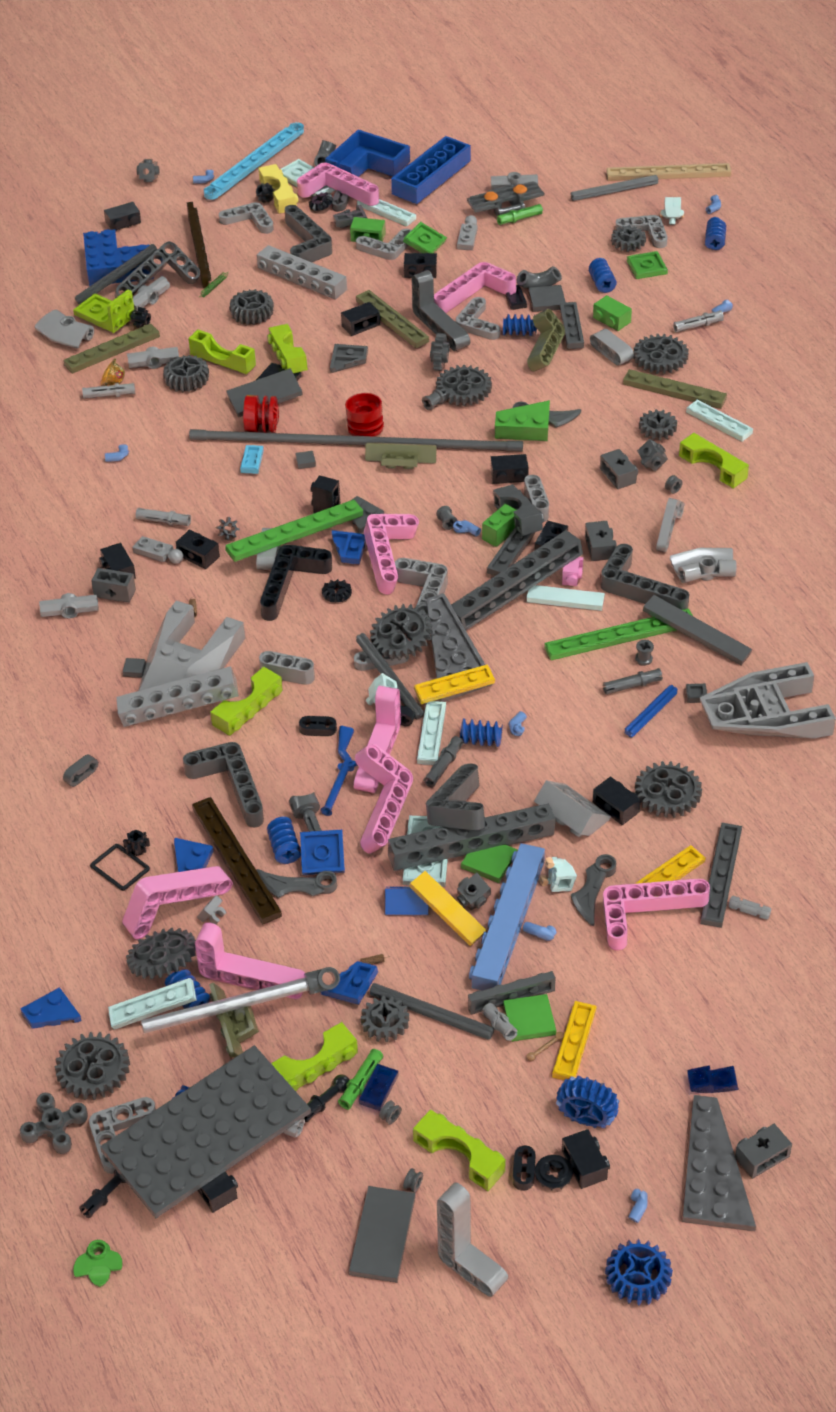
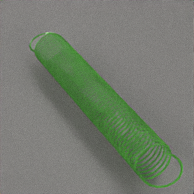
M221 273L214 282L212 281L201 292L203 293L204 291V294L208 295V292L217 287L227 276H222Z

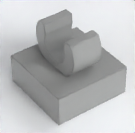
M217 895L213 897L198 914L197 918L204 922L209 917L210 922L216 925L220 919L216 917L215 913L221 917L226 914L224 908L218 907L223 900Z

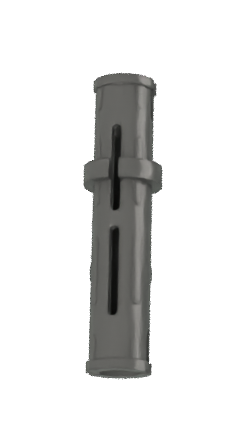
M660 668L647 672L639 671L636 675L603 682V686H605L603 690L608 695L637 686L644 687L648 683L662 681V672Z
M457 736L452 737L449 744L441 750L440 757L423 779L427 786L434 787L448 765L456 759L457 752L464 744L461 738Z

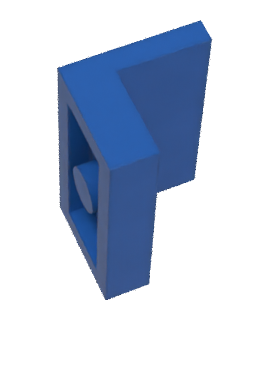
M386 886L385 915H428V905L409 886Z

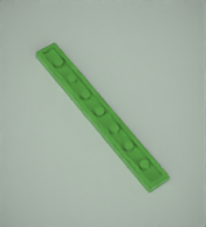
M689 608L682 610L693 616ZM650 617L544 643V648L552 661L676 631V629L655 617Z

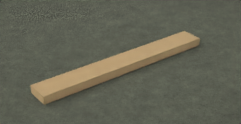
M729 163L607 168L606 173L608 181H626L657 175L658 179L731 177V168Z

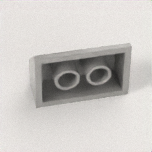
M546 780L534 800L538 805L549 803L556 822L569 826L571 828L570 832L579 837L581 835H592L611 818L605 811L564 783Z

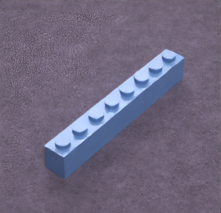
M520 843L518 851H514L512 856L513 865L512 867L509 866L506 872L507 881L501 885V897L495 901V914L490 915L488 921L489 930L484 932L482 937V949L478 948L475 957L476 965H472L469 972L473 989L483 991L501 985L544 866V848Z

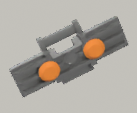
M532 181L516 186L509 185L489 190L487 193L470 196V198H467V202L474 212L494 209L496 215L509 213L511 210L516 211L526 208L523 201L544 196L545 193L536 182ZM506 201H509L512 205L510 207L502 208V203Z

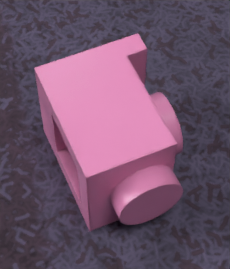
M578 557L563 567L562 585L577 586L578 579H582L583 557Z

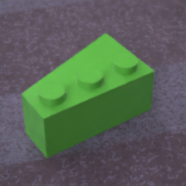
M550 400L497 411L495 417V439L548 441Z

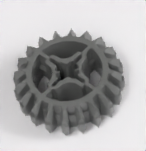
M249 289V291L243 290L242 293L237 292V295H234L233 299L230 300L229 309L232 318L236 322L246 323L247 325L261 324L262 321L266 322L273 315L274 302L267 292L263 293L262 290Z
M176 356V359L172 358L164 366L163 378L170 389H175V391L181 390L182 393L184 391L190 392V390L196 391L197 388H202V385H206V381L209 380L208 365L206 361L197 356Z

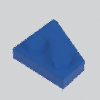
M332 530V539L341 562L360 565L366 545L364 534Z
M60 987L20 1008L22 1015L32 1029L41 1028L46 1025H61V1021L74 1020V1023L82 1021L80 1014Z

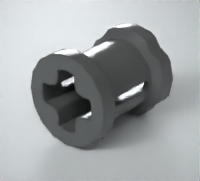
M435 389L429 396L422 397V403L427 410H432L435 405L442 404L445 401L444 394L439 389Z
M442 506L436 512L437 518L442 521L443 528L446 530L453 529L454 522L458 520L452 515L451 508L449 506Z
M649 640L638 641L636 645L638 653L635 660L642 666L651 664L653 661L651 655L654 649L653 643Z

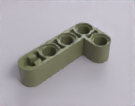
M546 309L533 316V323L541 333L527 360L528 367L533 372L550 364L565 335L563 324L550 309Z

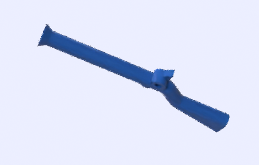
M339 726L338 753L344 762L338 764L337 768L340 771L325 806L321 808V813L326 816L332 815L333 805L348 771L351 772L355 766H358L356 761H353L346 751L354 733V729L351 727Z

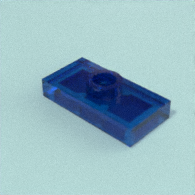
M377 1063L359 1099V1104L381 1111L399 1076V1071Z

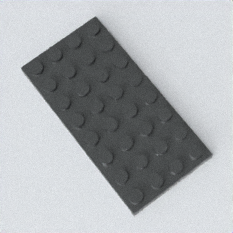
M254 1045L101 1145L100 1148L101 1152L156 1219L309 1115L311 1108Z

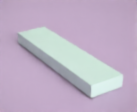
M380 199L379 203L374 206L357 201V205H361L362 208L406 227L416 220V214Z
M699 400L694 401L686 408V413L741 442L753 434V428Z
M535 585L528 590L527 602L602 611L605 593Z
M431 701L426 703L417 764L434 765L439 758L446 702Z
M188 978L108 1007L111 1027L115 1030L197 1001L193 980Z

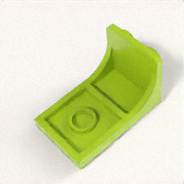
M126 290L113 301L95 293L73 309L74 315L115 333L131 320V313L135 310L132 291Z

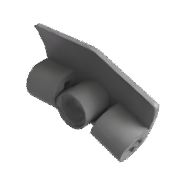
M56 309L42 317L35 325V329L49 340L73 348H78L82 339L91 340L94 335L93 326L77 322L74 317L66 316Z
M696 548L670 556L671 564L682 583L697 579L708 581L714 577L736 576L737 566L736 560H733L732 548Z

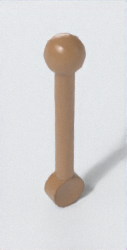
M557 1032L555 1038L535 1052L528 1053L527 1059L534 1061L538 1054L555 1042L563 1041L564 1033Z

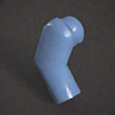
M206 170V175L193 176V183L204 184L211 181L215 176L213 175L214 171Z
M718 195L711 196V205L706 207L708 214L721 208V199H719Z
M724 300L722 304L712 309V313L719 310L729 312L733 304L729 300Z
M121 444L118 447V452L105 453V461H121L129 454L128 446Z
M466 520L456 521L453 524L454 531L457 533L469 532L478 536L481 532V528Z
M519 711L508 723L510 731L514 736H521L525 729L521 726V723L527 716L522 711Z
M525 922L523 925L524 932L546 941L554 939L557 933L556 929L550 925L543 927L531 922Z
M634 1189L631 1199L636 1203L628 1218L639 1223L647 1208L648 1194L644 1190Z

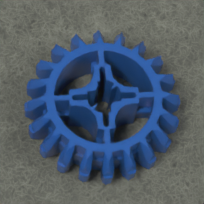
M577 1076V1078L570 1077L565 1079L558 1089L556 1104L559 1106L558 1110L564 1112V1116L571 1118V1121L594 1128L597 1126L605 1128L606 1125H611L617 1117L619 1111L617 1094L613 1093L611 1088L605 1087V1083H599L597 1080L589 1079V1077L582 1078Z
M640 1239L636 1241V1244L628 1240L626 1246L620 1243L618 1249H613L611 1257L607 1259V1267L605 1268L606 1281L608 1285H611L612 1293L618 1292L619 1300L627 1297L628 1304L632 1300H637L639 1306L642 1300H645L649 1305L652 1298L658 1301L660 1294L665 1295L667 1287L671 1285L673 1270L670 1268V1259H666L665 1251L659 1252L658 1244L650 1247L649 1240L645 1244H641ZM625 1263L627 1270L625 1274L621 1275L619 1269ZM656 1269L658 1277L653 1281L651 1274Z

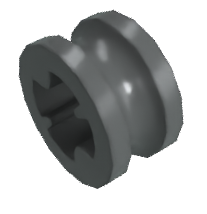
M672 475L667 479L665 488L673 494L677 493L681 489L683 481L677 476Z
M390 1100L382 1107L379 1117L382 1120L386 1119V1122L390 1125L398 1119L402 1108L399 1105L395 1106V1103Z
M411 1168L405 1177L403 1188H411V1191L416 1193L422 1183L423 1173H416L415 1169Z

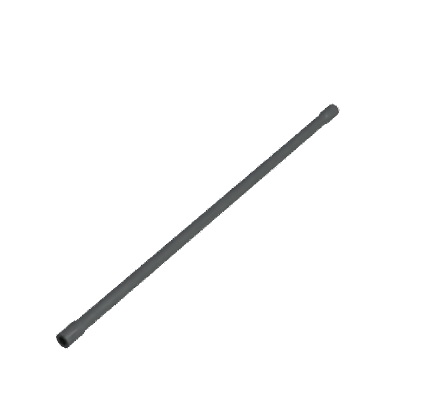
M190 429L189 431L190 440L208 439L366 445L368 442L436 445L437 448L523 452V441L231 432Z

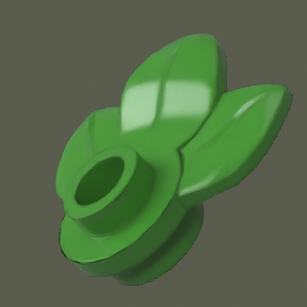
M94 1240L87 1247L86 1253L76 1259L73 1272L75 1277L89 1275L91 1282L101 1287L109 1280L111 1271L122 1269L123 1262L119 1253L110 1250L108 1243L103 1240ZM98 1251L103 1252L99 1255H95V1253Z

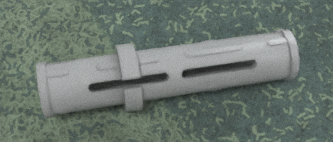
M721 310L709 314L706 312L701 316L674 322L673 328L677 333L703 325L709 326L710 323L723 321L724 315Z
M115 383V385L82 388L83 398L114 395L120 397V395L135 394V384L119 385V383Z
M143 508L136 510V519L164 522L172 526L174 524L189 526L191 523V515L179 514L175 511L163 512Z

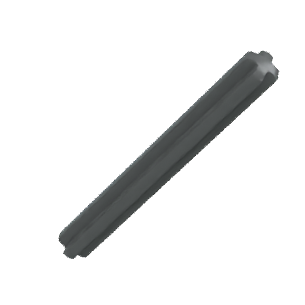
M657 175L622 181L573 191L570 193L572 201L616 193L658 184L659 179Z
M151 244L76 295V302L80 305L93 294H97L147 260L158 250L157 247Z
M361 633L357 635L356 642L380 674L383 673L397 682V689L400 690V700L404 706L411 708L415 712L416 720L422 718L424 711L366 634Z
M373 983L370 988L371 996L379 999L385 996L386 1000H389L392 996L394 997V1002L401 1000L402 1006H407L408 1010L488 1040L493 1036L494 1028L492 1026L377 983Z

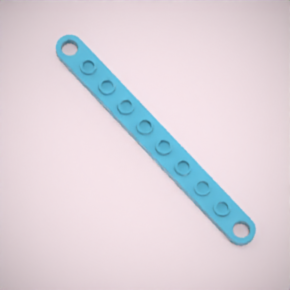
M295 122L291 123L289 127H285L210 183V186L205 187L204 197L213 200L221 196L303 134L304 125Z

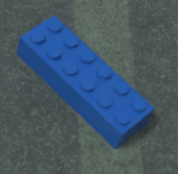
M448 136L443 137L391 178L392 195L418 204L471 161V145Z

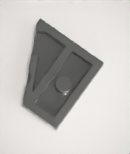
M357 205L356 210L352 212L350 209L333 215V220L336 227L345 228L352 224L354 217L367 218L362 206Z
M335 344L330 373L365 364L368 356V346Z
M356 496L352 500H355L363 509V516L351 521L353 524H356L358 533L362 534L364 533L368 516L371 514H384V511Z

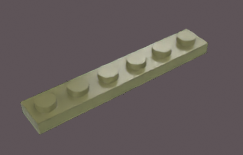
M370 290L356 296V302L360 305L367 302L374 305L380 311V320L413 347L418 348L429 342L427 334Z
M152 324L145 325L64 359V366L73 374L159 338L160 332Z
M631 369L628 370L623 379V385L690 402L699 400L718 409H722L727 399V393Z

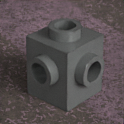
M143 159L137 165V175H139V179H144V182H153V179H156L160 173L158 162L153 161V159Z
M651 439L637 450L642 459L641 463L646 468L650 467L654 471L668 460L665 448Z
M475 873L470 878H464L458 884L457 892L459 896H457V899L464 907L468 906L471 910L475 907L480 908L487 901L486 898L491 895V888L478 873Z

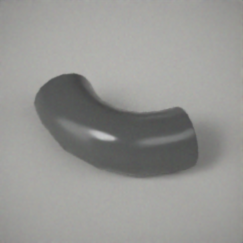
M322 140L318 154L314 159L315 166L325 163V158L336 149L335 144Z
M554 266L540 273L522 270L518 274L516 282L519 286L527 289L529 287L552 286L562 280V275Z

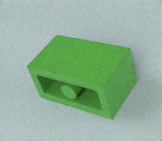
M354 217L350 227L351 241L356 242V239L360 236L370 237L383 242L386 234L385 220Z
M606 295L594 303L593 318L619 331L631 323L632 309Z
M504 504L482 523V540L495 547L506 540L515 528L514 511L516 509Z

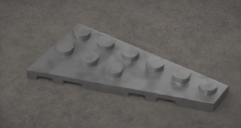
M442 593L427 598V613L433 625L431 641L437 678L485 665L446 595ZM491 685L440 699V702H446Z
M694 1095L682 1222L756 1231L754 1217L718 1099L716 1097Z

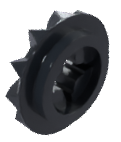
M328 192L316 194L315 197H311L309 207L313 211L324 210L332 204L333 197Z
M330 580L329 583H324L322 588V596L330 602H343L352 594L351 585L346 583L345 580Z
M547 1155L536 1164V1181H539L542 1187H549L551 1191L554 1188L562 1190L566 1184H570L573 1177L572 1165L562 1156ZM550 1167L555 1172H558V1178L549 1175Z

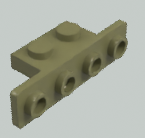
M368 442L365 445V460L381 461V465L386 466V468L403 466L404 469H413L417 467L418 463H436V445Z
M214 982L209 984L212 1001L226 998L223 989ZM248 1006L216 1015L221 1022V1034L227 1042L226 1051L231 1058H235L243 1053L240 1043L259 1032L252 1008Z

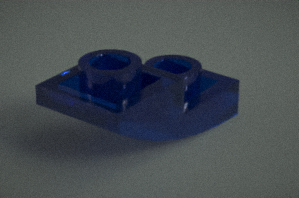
M710 1065L687 1070L691 1092L720 1093L739 1090L734 1066L711 1070Z

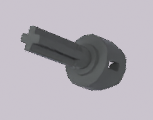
M315 792L309 795L291 796L289 805L294 817L304 819L309 832L322 831L315 815L320 809Z

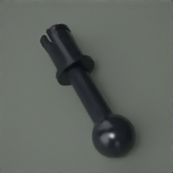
M337 1075L333 1079L330 1088L320 1096L313 1095L307 1105L311 1108V1113L304 1117L305 1122H308L318 1112H323L326 1108L325 1103L338 1092H345L346 1084L350 1080L346 1075Z
M116 1169L114 1177L101 1190L94 1189L92 1195L79 1207L81 1212L85 1209L87 1210L83 1214L85 1217L91 1218L102 1205L105 1206L108 1203L107 1196L120 1183H126Z

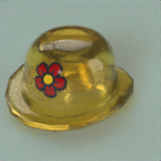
M116 358L111 361L101 378V386L115 385V383L120 385L122 383L125 371L120 365L115 363Z

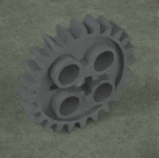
M656 334V337L650 335V338L644 336V340L639 339V343H635L633 351L635 363H639V367L644 366L643 370L650 369V372L655 370L656 374L660 371L663 374L666 371L672 373V369L678 371L679 367L683 368V364H687L689 348H687V344H683V340L678 341V337L673 339L672 335L666 337V334H663V336Z
M456 365L455 369L450 367V371L445 369L444 373H440V377H437L436 389L441 390L445 401L449 400V404L456 402V405L462 403L465 406L466 403L472 405V402L478 404V400L484 401V397H488V393H491L492 381L491 377H488V373H484V369L479 371V367L473 369L472 365L468 368L465 365L461 368Z
M402 604L401 608L398 609L397 605H395L394 610L387 608V614L381 612L382 618H375L377 624H372L373 630H370V639L378 652L383 654L384 658L389 656L393 660L397 656L400 661L402 656L408 659L409 654L415 657V651L422 652L421 646H428L426 640H431L430 634H433V625L429 615H426L424 609L420 611L419 606L413 609L412 604L408 608Z
M661 761V766L653 763V768L646 766V771H640V776H637L635 782V794L641 799L642 808L649 807V813L655 810L656 816L664 813L665 818H667L668 814L675 818L676 813L684 816V810L690 813L691 807H697V803H700L702 796V782H699V776H694V770L688 772V766L680 768V763L673 766L672 761L668 765Z
M170 928L168 931L162 929L161 933L154 931L152 936L145 935L146 939H139V944L132 945L133 949L128 950L129 954L126 955V962L129 970H131L132 974L135 973L136 977L142 975L143 979L147 976L153 979L158 975L161 978L165 973L169 976L173 970L178 972V967H186L185 962H192L191 957L196 956L195 937L191 932L188 933L187 930L182 931L181 928L175 931L173 928Z
M90 1032L87 1038L80 1034L81 1040L79 1041L72 1038V1045L65 1043L66 1051L59 1050L60 1057L56 1058L57 1065L55 1066L57 1081L60 1082L61 1088H66L67 1094L74 1092L75 1098L83 1094L84 1100L87 1099L88 1095H92L93 1100H95L97 1094L100 1093L104 1098L105 1091L108 1090L110 1093H114L113 1086L120 1088V1080L126 1081V1074L130 1072V1059L124 1043L119 1044L117 1037L111 1040L110 1034H107L103 1038L101 1032L98 1033L97 1037H93V1033Z

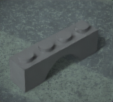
M513 484L493 490L494 506L497 509L501 508L504 504L516 509L514 511L515 528L522 536L543 530L544 516L542 512H539L535 505Z

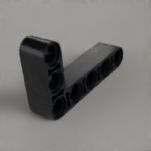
M283 545L279 548L260 600L261 616L264 620L273 621L277 619L294 571L328 574L332 571V553L329 550L296 545Z

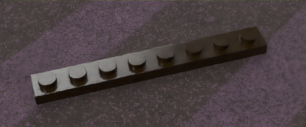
M187 202L188 218L202 287L204 289L209 285V281H211V273L209 271L197 207L194 208L193 202Z
M208 797L193 803L192 809L262 925L282 917V911L213 799Z

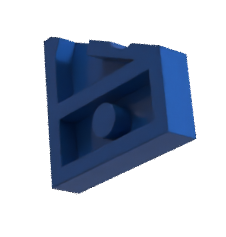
M179 838L174 839L178 872L207 867L214 852L213 846Z
M357 961L348 970L339 974L340 982L335 988L322 991L321 995L359 1005L378 974V968L375 965Z

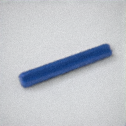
M669 685L625 727V735L633 737L677 694L678 689L673 685Z

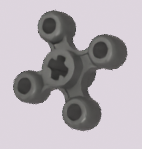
M42 1093L36 1100L37 1108L43 1114L42 1120L37 1123L25 1122L20 1127L21 1139L23 1142L31 1144L36 1142L39 1136L46 1134L48 1137L53 1138L54 1150L59 1154H66L72 1147L71 1137L65 1133L66 1126L72 1123L83 1124L88 1118L87 1108L82 1103H74L69 1110L61 1112L60 1109L55 1108V1099L52 1094Z

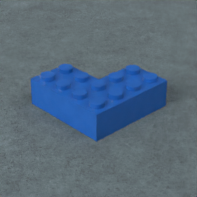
M358 129L325 158V163L332 164L357 177L368 168L389 176H395L410 163V146Z
M107 229L101 231V233H98V231L83 233L89 286L150 245L141 244L118 248L115 230ZM139 264L138 266H136L131 271H129L128 273H126L125 275H123L111 284L121 283L141 264ZM143 269V270H142V272H143L144 274H146V275L150 274V272H149L148 270H146V269Z

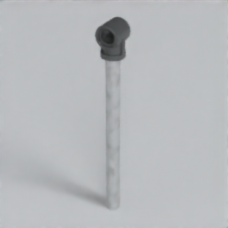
M332 967L304 973V978L141 1020L142 1029L145 1034L308 991L309 995L331 990L339 984L340 975ZM326 972L330 973L333 977L330 985H326L322 980V976Z

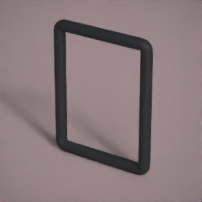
M114 844L90 864L92 869L120 890H126L150 870V867L134 854H127V850L120 844ZM116 848L145 868L124 886L95 866Z

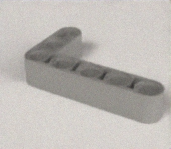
M409 558L397 559L395 561L398 574L397 581L423 587L416 606H419L420 611L424 609L427 615L426 599L445 593L448 585L447 567L443 564Z
M453 1183L437 1200L438 1255L448 1267L485 1295L492 1297L508 1280V1274L499 1264L471 1244L470 1194L461 1184Z

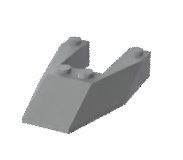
M176 600L166 613L149 651L138 691L224 668L245 640L244 622L226 617L204 648L200 650L180 643L195 623L192 605Z
M808 662L752 672L700 697V702L712 729L754 736L814 739L833 735L836 721L829 704L790 711L785 702V697L812 693L814 674Z

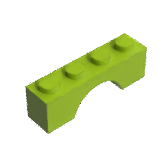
M283 324L269 327L267 341L269 345L271 344L273 352H276L277 360H280L282 369L285 368L287 370L291 368L293 373L308 370L306 354L302 347H293V334L289 325Z
M199 329L188 338L190 355L244 374H248L256 366L254 348L240 344L234 351L226 350L215 341L212 334Z
M692 433L680 442L679 456L691 464L706 462L717 466L721 471L720 481L734 489L748 478L749 465L698 434Z
M262 667L251 677V695L240 701L223 700L210 711L212 726L229 736L239 730L259 710L266 707L273 698L280 695L283 691L281 676L266 667Z
M342 1022L323 1032L324 1045L321 1051L314 1057L306 1060H295L284 1055L271 1063L295 1091L307 1083H312L325 1072L332 1071L342 1062L352 1059L358 1053L357 1039Z
M430 1109L413 1128V1141L430 1153L442 1149H453L464 1154L470 1162L469 1179L486 1191H489L505 1173L506 1159L501 1153L491 1150L480 1139L473 1138L462 1127L455 1126L440 1113L437 1114Z

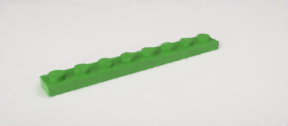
M351 500L225 545V551L236 562L363 516V509L355 500Z

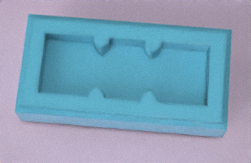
M246 445L240 467L241 473L259 474L264 452L263 446Z

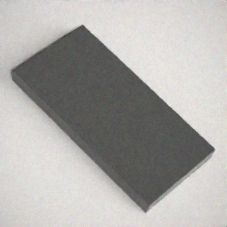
M291 368L226 391L238 418L243 416L246 395H258L261 404L264 396H268L269 403L271 396H276L278 403L303 395L302 389Z
M368 1186L349 1275L398 1283L416 1193Z

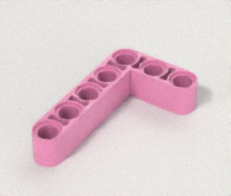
M321 163L297 179L298 196L309 197L324 186H328L367 205L374 206L379 203V188L377 185L329 163Z
M481 262L435 293L434 303L447 313L484 286L505 295L507 292L513 295L516 293V276L490 263Z
M371 514L367 518L364 536L377 587L383 594L393 593L398 579L389 539H412L416 534L419 524L418 518L414 515Z
M379 685L375 697L376 724L368 745L375 744L390 755L401 724L400 690ZM359 767L354 780V789L375 793L379 781Z
M375 744L367 745L355 755L357 765L384 785L360 842L362 849L370 854L387 844L413 782V775L410 770Z
M219 866L145 877L137 882L122 923L133 938L141 939L149 933L159 905L222 895L231 889L233 882Z
M689 879L608 886L603 892V907L609 947L613 950H622L627 945L625 913L703 907L709 902V883L704 879Z
M204 923L195 941L199 972L205 978L254 990L304 978L305 972L299 969L224 952L222 931L213 923ZM303 992L286 997L299 999Z

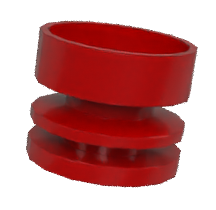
M359 393L346 400L347 428L352 436L375 437L383 431V409L380 397L372 393Z
M258 395L245 396L243 409L245 432H258L259 425H262L264 433H267L268 426L271 433H276L279 423V406L276 396H271L270 403L268 396H264L262 404Z

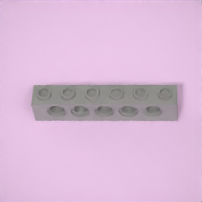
M269 245L257 254L259 269L336 300L347 290V278L342 274Z
M230 666L118 696L116 699L119 718L123 726L126 727L238 697L239 694L237 680Z

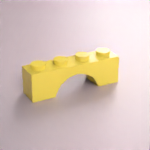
M276 164L258 168L260 183H269L275 189L273 192L274 206L279 214L284 213L285 207L288 205L297 206L298 196L296 193L294 194L292 186H289L287 178L283 176L282 170Z

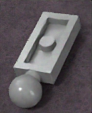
M467 216L465 224L461 225L457 249L473 250L478 231L475 216Z
M144 536L132 547L133 553L161 562H165L169 558L172 563L178 564L183 560L182 551L173 549V545Z

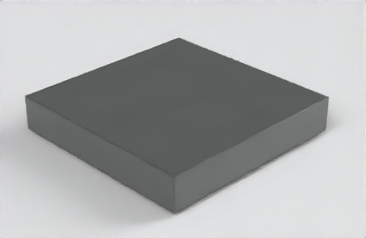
M561 285L529 287L533 312L546 309L560 310V303H566Z

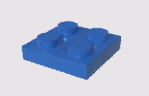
M342 829L300 832L302 875H315L322 871L345 873Z

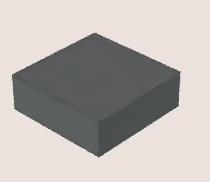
M313 451L295 453L298 469L316 467Z
M126 658L123 677L142 678L146 665L145 659Z
M706 683L686 684L687 703H701L700 697L707 694Z

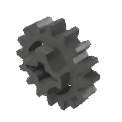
M630 225L622 226V228L617 227L616 230H613L611 241L612 245H615V248L620 247L621 251L624 249L627 252L630 250L635 251L636 248L641 249V246H645L646 235L645 231H642L641 228L637 229V226L633 228Z
M437 333L435 341L431 343L430 358L435 371H442L449 359L450 346L449 343H446V335Z
M655 409V412L649 410L648 414L643 413V417H640L639 429H641V434L645 433V437L652 436V439L656 437L659 440L662 437L668 439V435L673 436L674 432L677 431V420H675V416H671V412L665 413V410L658 411L657 409Z
M382 996L380 1001L373 998V1004L367 1002L366 1009L361 1010L363 1032H368L369 1038L375 1035L378 1042L381 1038L388 1042L389 1037L397 1040V1034L404 1035V1029L409 1028L410 1018L409 1013H407V1006H402L401 1000L394 1002V997L392 996L389 1000Z

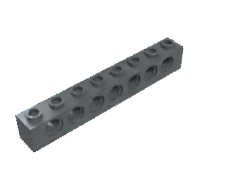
M565 530L451 604L465 630H468L583 554L581 540Z
M548 803L485 817V827L480 830L440 827L388 839V858L393 870L397 871L467 855L468 853L504 844L512 845L554 835L556 818Z

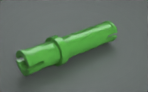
M541 204L516 211L511 210L509 213L497 215V223L499 225L510 222L516 223L517 220L542 214L543 208Z
M372 1049L354 1078L348 1081L345 1092L338 1100V1104L342 1108L351 1109L358 1095H362L365 1090V1084L384 1058L381 1051Z

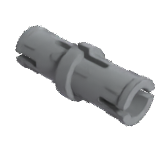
M488 1003L483 1007V1015L491 1021V1026L501 1032L506 1040H513L517 1036V1029L511 1025L508 1017L504 1013L499 1012L493 1003Z

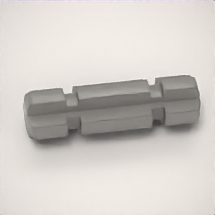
M736 896L730 898L729 907L737 910L739 908L741 912L753 916L760 915V918L766 920L771 915V908L763 905L761 907L758 903L746 899L742 901L740 897Z

